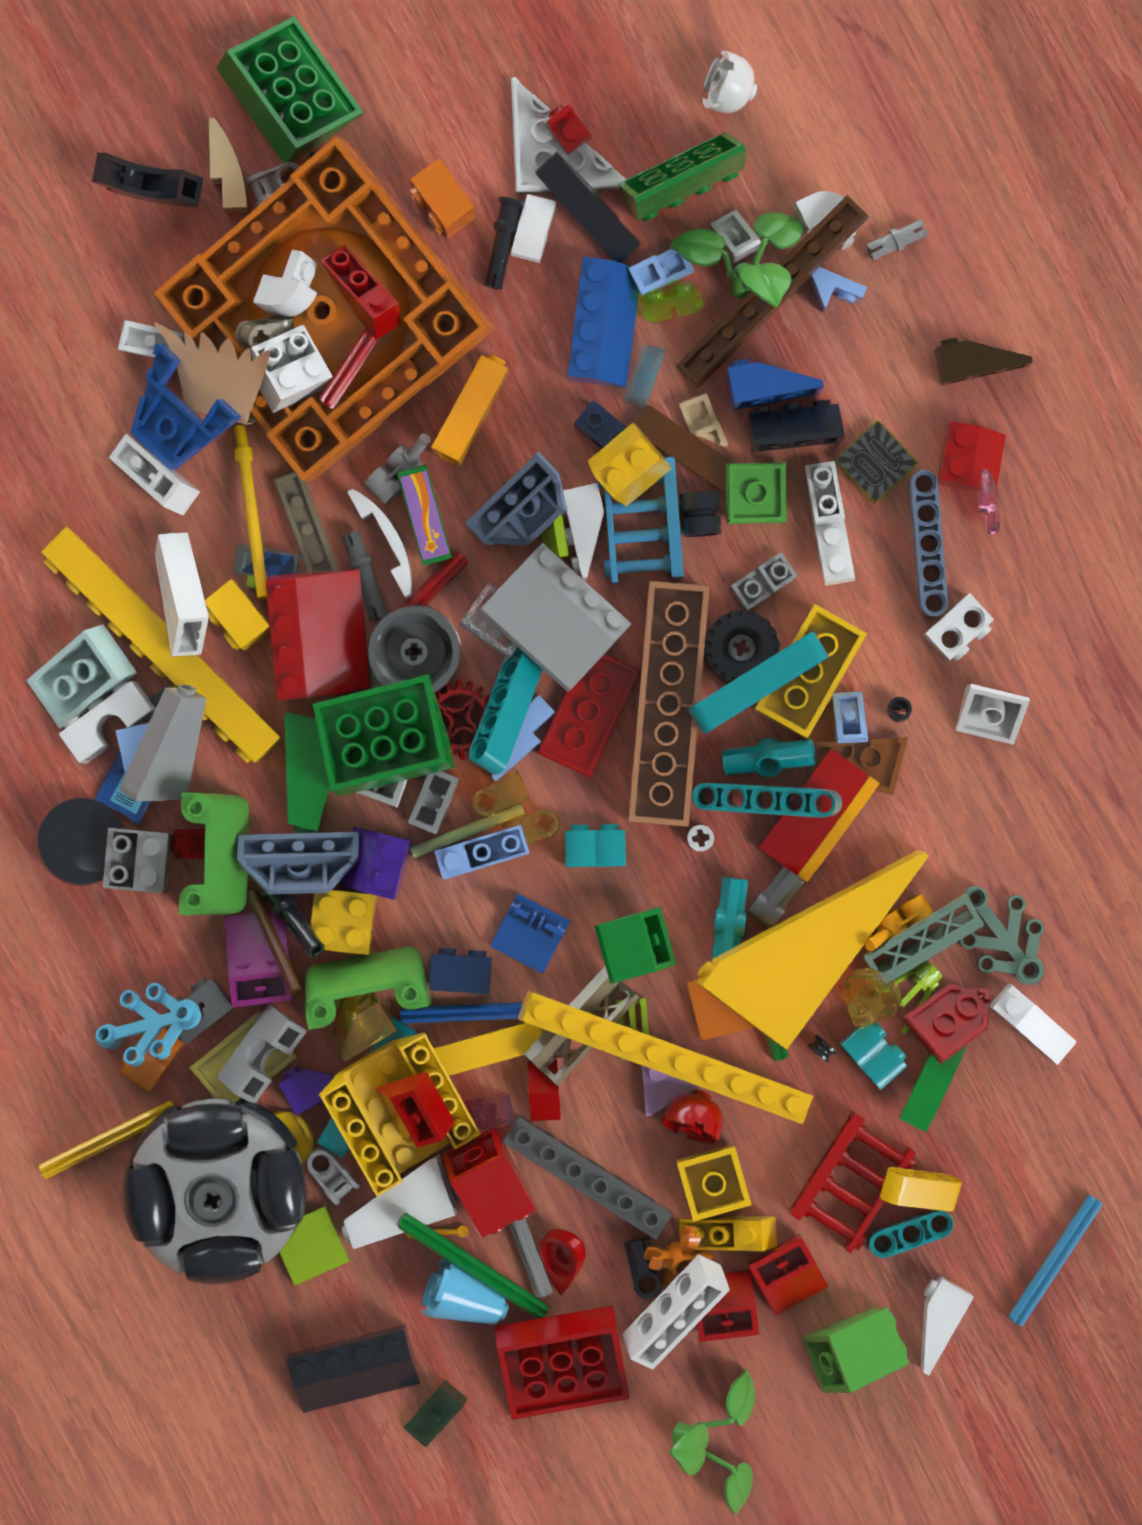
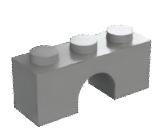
M268 1004L217 1078L235 1095L248 1102L256 1103L272 1081L264 1071V1065L268 1056L275 1050H281L290 1055L307 1030L288 1014Z

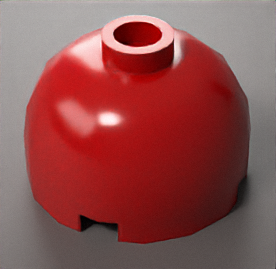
M694 1090L693 1094L683 1093L676 1096L670 1102L661 1124L677 1134L678 1129L688 1134L687 1139L700 1143L715 1144V1141L718 1142L724 1120L723 1113L717 1103L710 1100L711 1095L705 1091Z

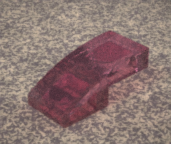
M982 470L978 488L979 512L986 513L987 534L999 535L998 490L990 472Z

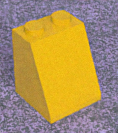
M634 422L588 460L594 477L613 499L626 507L672 469L671 465Z

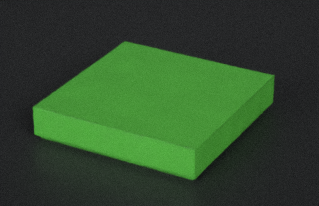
M786 462L725 464L726 524L787 522Z

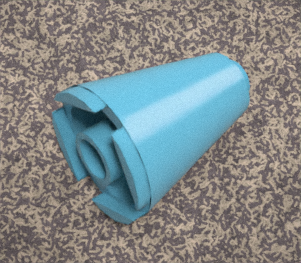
M441 1258L436 1265L441 1268L437 1274L432 1272L428 1279L421 1304L427 1306V1309L421 1311L423 1315L431 1318L495 1325L499 1320H504L508 1311L505 1297L445 1258Z

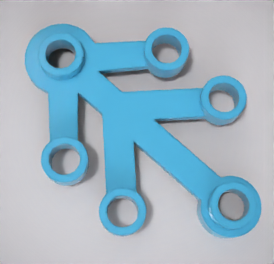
M151 983L146 988V997L155 1003L161 1002L171 1011L160 1015L140 999L139 994L126 990L120 996V1004L129 1010L136 1011L145 1019L119 1027L105 1024L96 1031L97 1043L105 1049L115 1050L121 1045L123 1038L144 1033L136 1047L126 1049L123 1056L124 1061L133 1067L140 1066L149 1048L150 1054L153 1057L164 1060L170 1055L171 1047L181 1032L192 1029L199 1024L201 1011L197 1003L188 999L179 1002L166 992L164 986L158 983ZM158 989V994L154 997V992ZM132 996V1001L128 1004V999ZM171 1026L162 1040H155L164 1027ZM163 1046L161 1053L158 1054L159 1047ZM136 1053V1058L132 1061V1056Z

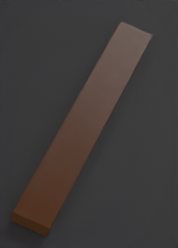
M846 195L778 263L791 275L790 287L783 296L779 306L775 308L750 291L676 367L699 388L870 217Z

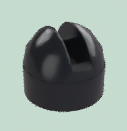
M904 697L893 698L887 706V714L894 722L907 720L912 712L911 703ZM891 709L906 712V714L893 713Z

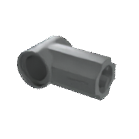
M783 866L766 890H762L754 899L747 912L767 928L773 927L785 912V906L798 892L804 881Z

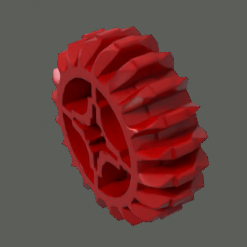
M458 679L455 683L456 689L452 690L451 685L447 682L444 685L447 692L442 694L439 689L435 694L438 696L437 702L441 713L448 717L450 721L447 734L452 756L454 757L455 751H459V758L461 761H464L465 751H470L473 742L465 745L451 744V742L461 731H469L476 735L479 726L472 722V711L477 702L480 703L485 711L491 693L482 698L480 696L484 690L482 685L477 688L476 692L471 691L473 681H468L466 689H462V682ZM464 695L470 697L460 709H452L443 704L444 701L453 696ZM469 707L465 719L474 729L468 726L463 728L461 725V728H456L452 733L456 721L447 711L454 715L456 713L460 715V712H465Z

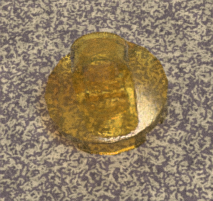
M869 968L856 969L851 976L847 977L842 987V997L848 1006V1013L855 1027H867L875 1021H886L895 1016L900 1006L902 993L898 985L893 980L889 983L886 979L882 978L883 973L878 970Z

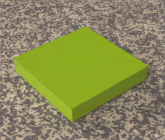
M326 1205L303 1215V1219L295 1232L280 1250L281 1257L294 1286L350 1261Z

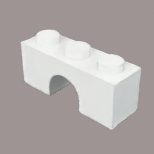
M122 681L111 690L113 694L107 699L103 700V698L96 700L88 706V713L81 718L75 716L64 724L65 730L59 733V735L79 763H89L110 747L103 736L104 723L110 717H120L128 728L140 725L153 716L156 708L138 682Z

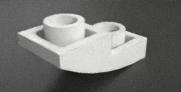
M527 194L511 256L540 263L556 209V201Z

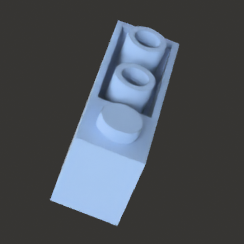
M521 825L434 851L443 880L530 854Z

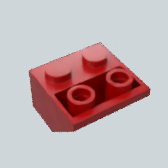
M427 1071L378 1086L375 1089L403 1140L416 1148L443 1141L455 1123Z
M800 1233L780 1243L777 1247L771 1248L747 1261L775 1315L829 1287Z
M750 1270L724 1273L730 1290L696 1324L699 1342L760 1335Z

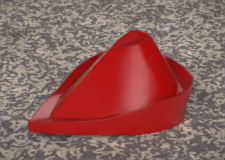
M551 1229L539 1242L538 1250L541 1261L552 1283L560 1295H562L571 1286L582 1269L586 1251L582 1240L575 1234L563 1229Z

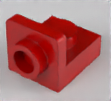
M568 104L566 107L559 105L548 114L550 119L546 121L547 129L568 156L592 138L591 133L575 114L571 104Z
M175 829L174 835L171 837V851L174 853V859H205V829Z

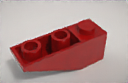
M345 244L320 260L357 318L376 339H379L401 324L399 303Z

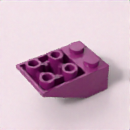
M267 911L291 964L287 926L282 920L275 918L272 911ZM255 913L226 916L227 962L232 1008L294 1000L295 995H291Z

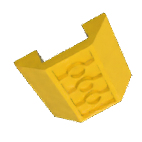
M424 1032L393 1040L338 1072L319 1094L376 1197L403 1182L399 1175L400 1173L448 1144L456 1150L481 1135ZM427 1071L455 1123L443 1141L416 1148L403 1140L375 1089L378 1086Z

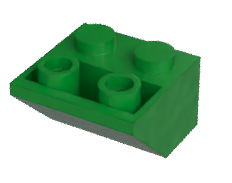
M661 907L636 912L594 926L610 984L677 965Z

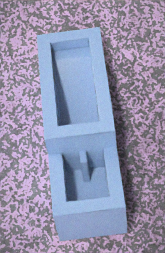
M540 695L529 705L506 768L497 775L492 774V778L496 782L541 742L533 733L552 717L555 712Z

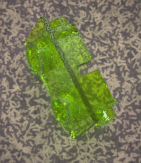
M683 283L675 286V290L663 292V290H655L646 294V297L640 298L643 308L648 307V309L643 310L645 322L651 321L655 323L672 319L670 308L675 306L678 317L698 313V309L704 308L702 297H696L702 294L699 286L692 283Z

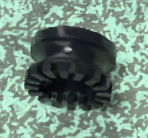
M816 1035V1041L809 1043L807 1046L825 1062L829 1063L830 1055H836L837 1051L819 1035Z

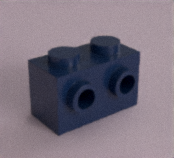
M438 948V953L431 954L429 990L490 994L492 957H486V951L468 950V955H456V949Z

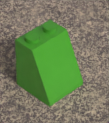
M888 1307L872 1308L802 1336L823 1393H852L910 1364L907 1358V1348L904 1342L900 1340L896 1330V1320Z

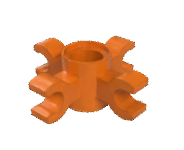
M684 1225L680 1232V1241L670 1243L664 1251L656 1247H647L644 1259L651 1260L648 1266L650 1269L661 1270L662 1268H669L661 1281L663 1287H668L698 1255L693 1254L694 1249L699 1246L701 1240L700 1235H694L695 1226ZM699 1253V1255L712 1260L713 1255L711 1253Z

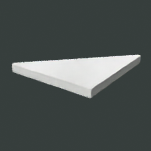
M511 78L516 194L551 192L535 174V171L556 151L595 190L620 189L618 183L626 179L587 143L583 144L569 156L547 129L546 121L550 119L548 114L551 110L526 89L517 78Z

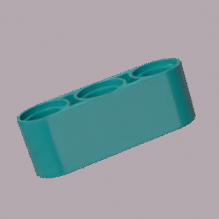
M929 1209L875 1228L869 1233L867 1244L874 1255L880 1258H888L948 1236L953 1230V1219L946 1211ZM937 1215H942L946 1218V1225L941 1230H933L931 1227V1221ZM909 1225L916 1226L918 1229V1234L913 1240H905L903 1238V1230ZM881 1235L888 1236L890 1240L889 1246L884 1250H877L874 1247L875 1239Z

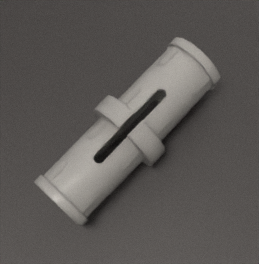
M918 219L916 222L899 230L894 228L889 231L888 235L866 243L868 252L880 247L879 250L869 254L871 259L875 261L895 250L900 252L905 249L904 246L928 237L926 228L914 233L915 230L924 226L923 221Z

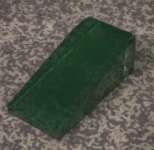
M444 1380L403 1428L424 1447H427L462 1409L467 1398L451 1383Z

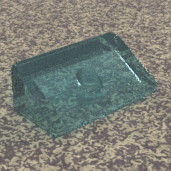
M644 346L642 348L624 398L626 403L643 409L644 407L646 408L665 355L664 348L656 346Z

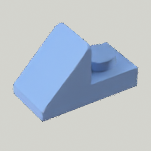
M821 267L809 277L823 313L832 292L838 293L837 298L854 304L855 301L861 302L867 289L864 285Z
M862 691L833 693L834 740L837 743L868 742Z

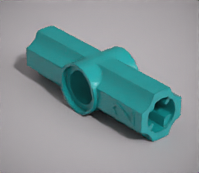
M764 738L756 746L722 750L723 769L727 776L757 772L764 777H774L782 769L816 765L815 747L811 739L781 743L774 738Z
M729 877L722 878L719 908H716L713 926L715 939L711 961L713 958L739 945L741 938L744 936L746 912L744 910L747 900L748 880Z

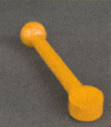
M465 1225L452 1229H432L440 1235L458 1234L459 1237H466L469 1232L468 1227ZM406 1234V1236H407L409 1239H414L413 1237H411V1236H409L408 1234Z

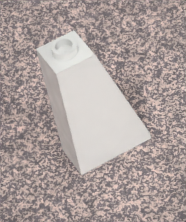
M188 532L158 534L155 558L171 655L174 657L202 654L209 616Z
M440 1154L433 1156L403 1177V1182L375 1197L344 1220L345 1225L342 1226L345 1241L347 1243L351 1242L352 1248L356 1249L404 1233L397 1226L398 1220L404 1213H408L425 1225L455 1216L459 1209L450 1188Z

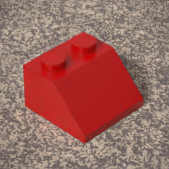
M950 421L945 431L937 477L938 484L996 494L1006 435L982 426Z

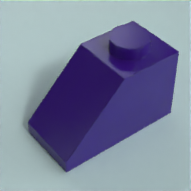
M296 1066L282 1074L285 1080L281 1081L279 1086L293 1111L298 1115L322 1101L319 1094L336 1075L310 1067L300 1070Z

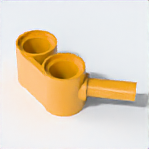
M919 893L901 904L899 908L888 912L877 926L878 933L865 942L866 949L874 951L887 940L934 913L924 895Z

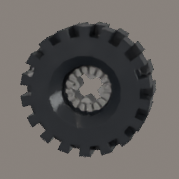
M749 610L730 611L719 617L708 630L705 638L704 657L711 672L721 681L728 682L729 684L779 653L780 642L777 638V632L771 626V622L767 618L765 619L760 616L761 614L753 613ZM741 640H745L746 647L750 648L749 653H743L742 656L736 655L737 650L733 648V644H739Z

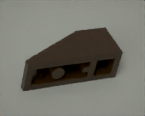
M957 337L940 341L941 346L934 350L942 386L1029 367L1033 363L1032 356L968 340L959 342Z

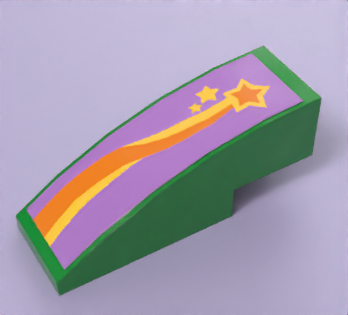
M427 465L397 472L423 566L452 558Z

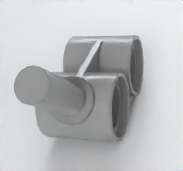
M422 433L411 448L402 444L386 460L385 463L387 465H381L365 481L364 484L385 505L392 501L402 490L397 472L425 465L420 460L419 455L431 442L430 436Z

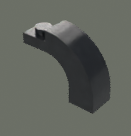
M97 152L92 182L107 187L108 191L135 199L173 206L198 207L203 177L181 169H159L143 166L108 153Z

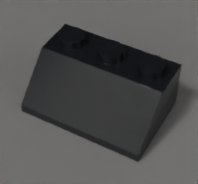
M831 400L814 401L812 407L801 408V403H791L783 405V410L771 411V406L757 407L753 409L754 413H749L747 416L751 453L840 443L845 436L839 404H831Z

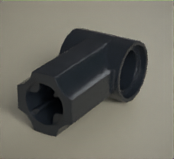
M645 1237L625 1242L624 1246L634 1283V1290L639 1297L651 1299L659 1293L661 1279L658 1270L648 1267L651 1260L644 1259L647 1247H652L650 1238ZM644 1276H650L655 1280L656 1288L651 1292H644L639 1287V1280Z

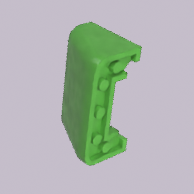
M182 793L181 809L185 819L192 823L205 824L204 883L189 885L181 892L179 915L239 913L247 904L248 873L237 862L238 835H249V804L242 796L235 794Z
M402 947L321 963L309 968L305 975V1010L308 1030L329 1025L336 1016V1007L341 1006L340 999L394 988L397 1002L403 1008L417 1009L429 1006L432 1002L421 953L413 947Z

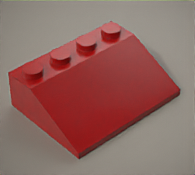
M360 569L269 576L265 581L277 700L310 698L370 689Z
M613 1305L495 1326L497 1352L512 1420L630 1399Z

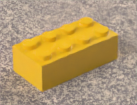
M816 604L810 609L791 644L814 631L829 657L759 700L753 709L803 739H808L867 635L866 632Z

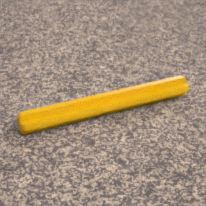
M168 1101L41 1163L38 1166L44 1179H48L143 1132L156 1117L174 1106L173 1102Z

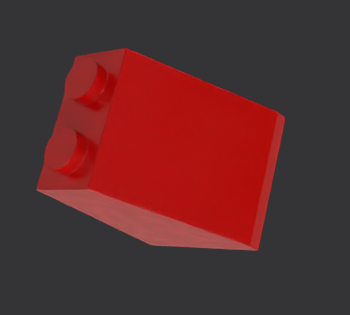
M496 1127L483 1132L456 1150L453 1148L442 1154L449 1181L482 1238L489 1234H496L508 1224L516 1220H523L530 1213L536 1211L532 1196Z

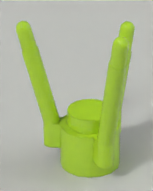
M926 960L921 965L916 966L885 986L875 990L874 995L879 996L914 974L911 980L915 986L901 1000L900 1006H905L920 989L922 991L926 990L917 1004L919 1006L930 998L932 993L940 986L937 982L943 975ZM906 1024L902 1029V1034H906L909 1031Z

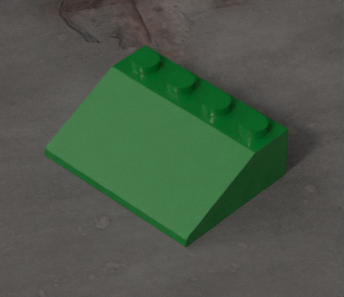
M295 16L227 50L216 67L219 74L283 163L292 162L308 153L363 114V110Z
M723 132L618 183V186L632 217L637 221L640 219L647 221L656 217L658 210L666 206L669 208L677 207L685 202V197L693 193L701 195L711 190V185L720 180L727 182L736 178L739 175L738 171L745 169L746 148L742 142Z
M429 675L313 704L330 792L338 796L455 768L449 737Z

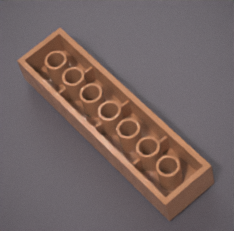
M649 581L628 822L689 827L697 724L687 709L700 702L710 586Z

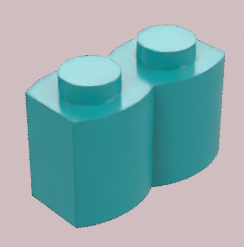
M601 824V830H589V825H571V831H565V867L626 866L625 830H619V824Z
M864 1020L840 1041L839 1045L873 1084L881 1090L907 1067L903 1061L907 1056L895 1043L890 1046L883 1037L887 1033L876 1021L871 1024L869 1021Z

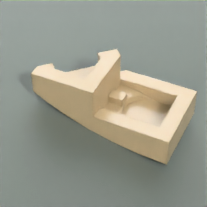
M706 392L678 403L689 432L721 446H728L720 422L716 418Z

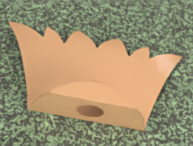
M154 322L170 350L181 360L177 370L182 387L183 402L192 411L208 414L217 399H224L241 415L237 423L248 425L256 421L251 410L268 365L269 350L264 351L251 361V352L248 348L238 360L230 339H226L221 345L219 352H217L214 344L201 332L198 350L194 341L187 333H184V344L169 329Z

